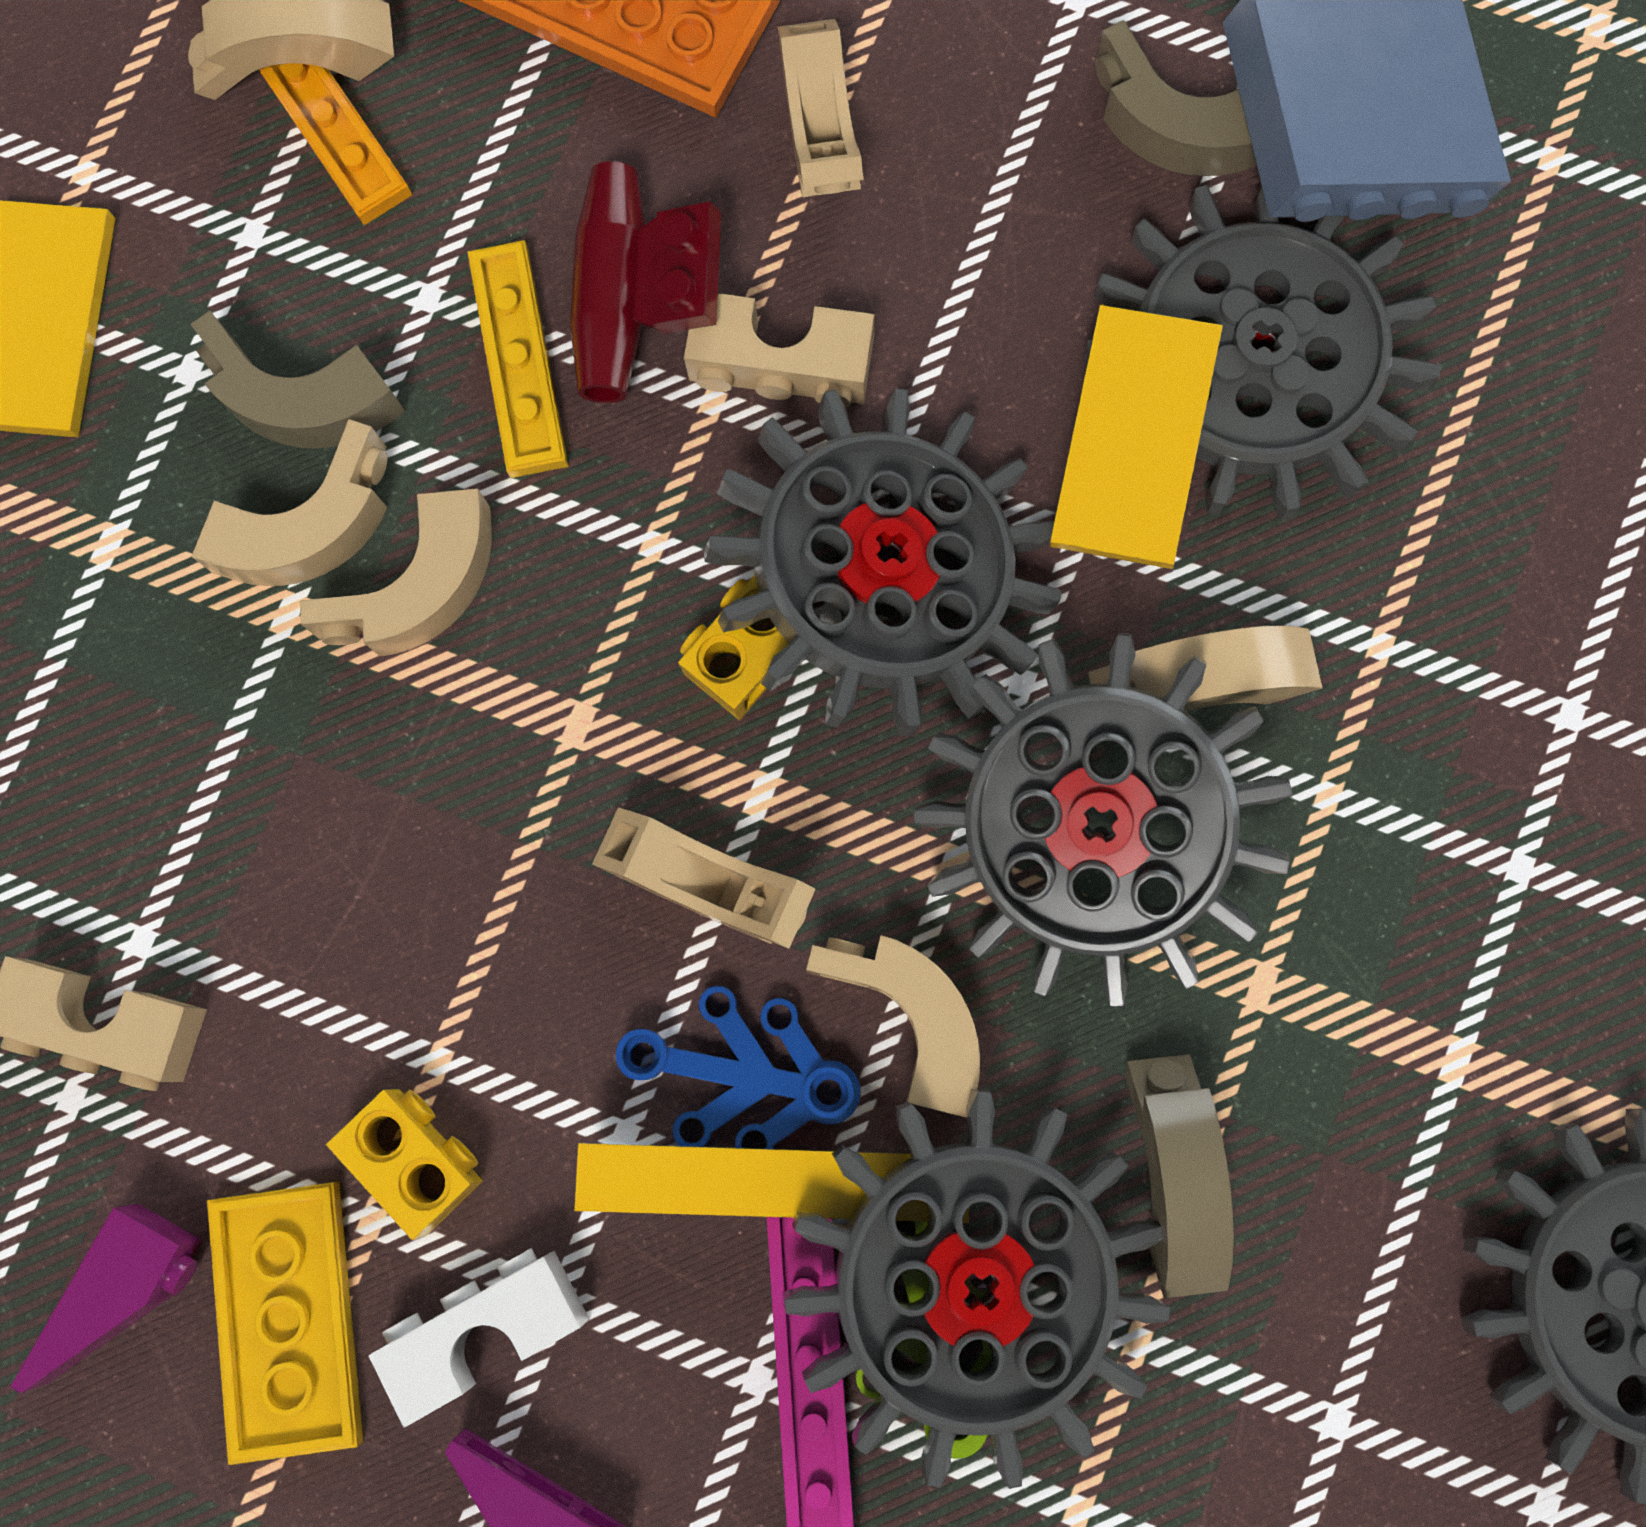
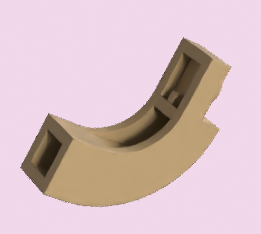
M210 0L202 6L203 31L195 35L190 41L188 53L189 63L193 68L194 93L212 100L219 98L252 72L277 64L298 63L315 65L361 81L394 57L389 3L382 0Z
M829 19L777 27L792 140L802 197L861 189L860 180H864L862 159L852 128L840 29L836 20Z
M349 419L328 473L320 488L309 500L295 509L272 515L255 514L214 501L191 557L214 574L259 586L297 584L312 580L334 570L349 560L366 544L381 523L387 510V506L370 489L372 484L377 485L381 481L387 466V452L385 450L387 446L371 426Z
M479 489L417 494L419 541L415 556L406 571L389 586L369 594L301 600V625L328 645L354 644L360 641L359 635H363L364 643L378 656L393 655L411 650L445 631L464 613L473 601L483 582L490 560L492 546L491 511L489 504Z
M1260 626L1226 630L1135 651L1136 656L1130 673L1131 687L1164 697L1174 684L1178 670L1194 655L1206 661L1202 684L1188 699L1184 706L1185 711L1232 703L1267 705L1322 689L1310 631L1307 628L1295 626ZM1110 665L1088 672L1090 684H1107Z
M619 807L592 865L704 917L769 944L775 943L788 949L806 918L808 905L816 890L798 879L749 864L715 850L651 817Z
M882 935L880 936L875 960L863 957L865 946L841 939L828 938L826 948L812 945L806 968L809 974L878 991L892 999L908 1017L916 1039V1060L906 1101L911 1104L967 1118L966 1108L971 1089L978 1088L980 1076L979 1042L970 1011L951 979L934 962L919 951L900 941Z

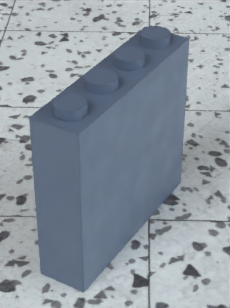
M1240 0L1223 21L1269 217H1296L1298 221L1308 222L1324 216H1349L1352 220H1364L1376 215L1401 214V217L1404 219H1414L1429 213H1452L1454 217L1463 218L1483 211L1489 205V200L1511 182L1462 0Z

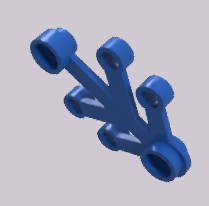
M712 986L702 993L699 999V1011L704 1019L717 1026L739 1061L667 1047L665 1040L658 1033L647 1029H636L628 1032L621 1038L616 1048V1062L619 1069L624 1075L634 1080H650L657 1077L661 1072L734 1086L699 1111L685 1112L675 1120L673 1137L679 1146H705L709 1142L713 1131L768 1094L794 1098L796 1100L764 1124L753 1123L744 1126L736 1135L735 1148H744L743 1138L747 1132L759 1131L766 1138L767 1145L765 1149H773L776 1143L810 1120L826 1125L843 1122L854 1113L860 1101L861 1089L855 1073L841 1062L822 1060L798 1023L799 1014L797 1008L792 1002L784 998H775L768 1001L761 1010L760 1020L763 1028L768 1033L781 1038L801 1073L773 1067L737 1012L738 1002L736 996L732 991L723 986ZM716 993L725 994L730 1001L729 1011L722 1017H713L707 1010L708 999ZM777 1005L786 1006L792 1014L791 1023L782 1030L772 1028L768 1022L769 1011ZM649 1043L655 1050V1059L650 1066L643 1068L635 1063L633 1052L639 1044ZM824 1080H834L841 1087V1098L833 1105L823 1104L817 1097V1088ZM688 1118H696L704 1126L703 1137L696 1143L686 1141L681 1133L682 1124Z

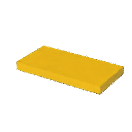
M0 200V431L79 438L116 219L108 209Z
M1100 305L1050 547L1173 569L1223 325Z
M339 1181L207 1200L228 1465L360 1446L363 1443Z

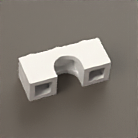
M531 1248L497 1267L502 1280L485 1290L480 1291L474 1280L440 1299L445 1312L423 1324L417 1312L382 1332L387 1345L368 1356L404 1428L458 1398L476 1385L464 1355L467 1336L474 1327L486 1325L503 1331L510 1338L521 1361L581 1328L590 1320L555 1251L537 1259Z

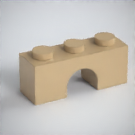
M718 293L716 325L690 329L688 331L684 361L689 381L697 382L704 389L715 392H727L732 387L754 389L759 395L769 399L785 400L789 399L791 395L813 397L818 403L821 402L825 392L836 390L845 407L849 406L850 403L864 404L874 342V314L815 306L812 325L807 336L794 346L777 348L767 345L756 335L758 317L755 298Z
M5 956L0 970V1036L3 1037L0 1048L32 1057H39L43 1048L62 1054L59 1065L91 1074H98L101 1065L122 1071L119 1079L120 1083L144 1090L157 1091L160 1082L184 1081L207 1009L151 993L124 990L115 1017L105 1027L96 1030L86 1019L83 1009V1000L91 976L34 960Z

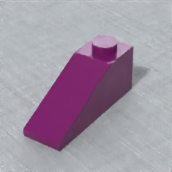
M140 1204L114 1207L10 1387L19 1393H24L52 1382L169 1299L171 1295H178L186 1287L196 1270L198 1262L193 1259V1256L202 1240Z
M466 1428L451 1440L444 1452L489 1527H626Z

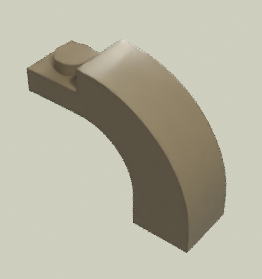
M1125 20L1103 30L1098 55L1095 59L1097 77L1103 88L1109 92L1103 119L1110 130L1125 146L1144 160L1158 167L1186 175L1221 176L1257 166L1239 89L1216 97H1195L1181 93L1167 85L1156 74Z
M208 311L191 323V326L205 343L196 351L215 375L204 383L206 387L244 426L271 441L298 448L336 447L340 443L349 419L371 426L377 432L406 412L357 345L315 373L292 378L278 377L256 368L211 311Z
M1190 1054L1127 1061L1125 1078L1141 1128L1149 1166L1152 1198L1151 1221L1160 1225L1163 1240L1151 1246L1149 1250L1163 1299L1228 1291L1234 1249L1232 1197L1222 1133L1210 1089H1201Z

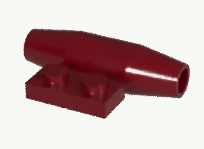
M616 161L600 162L592 167L575 233L570 331L577 391L581 398L596 403H616L626 398L642 325L666 334L713 326L717 322L722 212L709 201L657 212V217L644 226L638 172L632 166Z

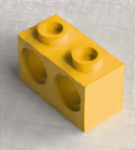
M755 574L748 582L743 578L738 580L725 594L720 607L723 609L737 599L759 593ZM719 615L709 627L702 624L688 636L680 649V653L684 656L678 664L687 678L740 721L767 690L761 684V681L772 658L786 648L789 643L783 638L776 627L768 631H756L747 626L743 629L723 632L718 623ZM722 653H732L741 659L738 670L727 678H717L709 673L711 661Z
M385 1089L326 1145L413 1241L427 1236L483 1180L473 1170L478 1165V1161L471 1151L454 1136H451L446 1141L430 1122L436 1116L419 1095L412 1090H408L403 1094L400 1089ZM387 1117L394 1119L402 1131L401 1143L392 1153L383 1150L377 1140L378 1127ZM428 1164L438 1167L445 1178L444 1191L437 1200L426 1197L419 1187L420 1173Z

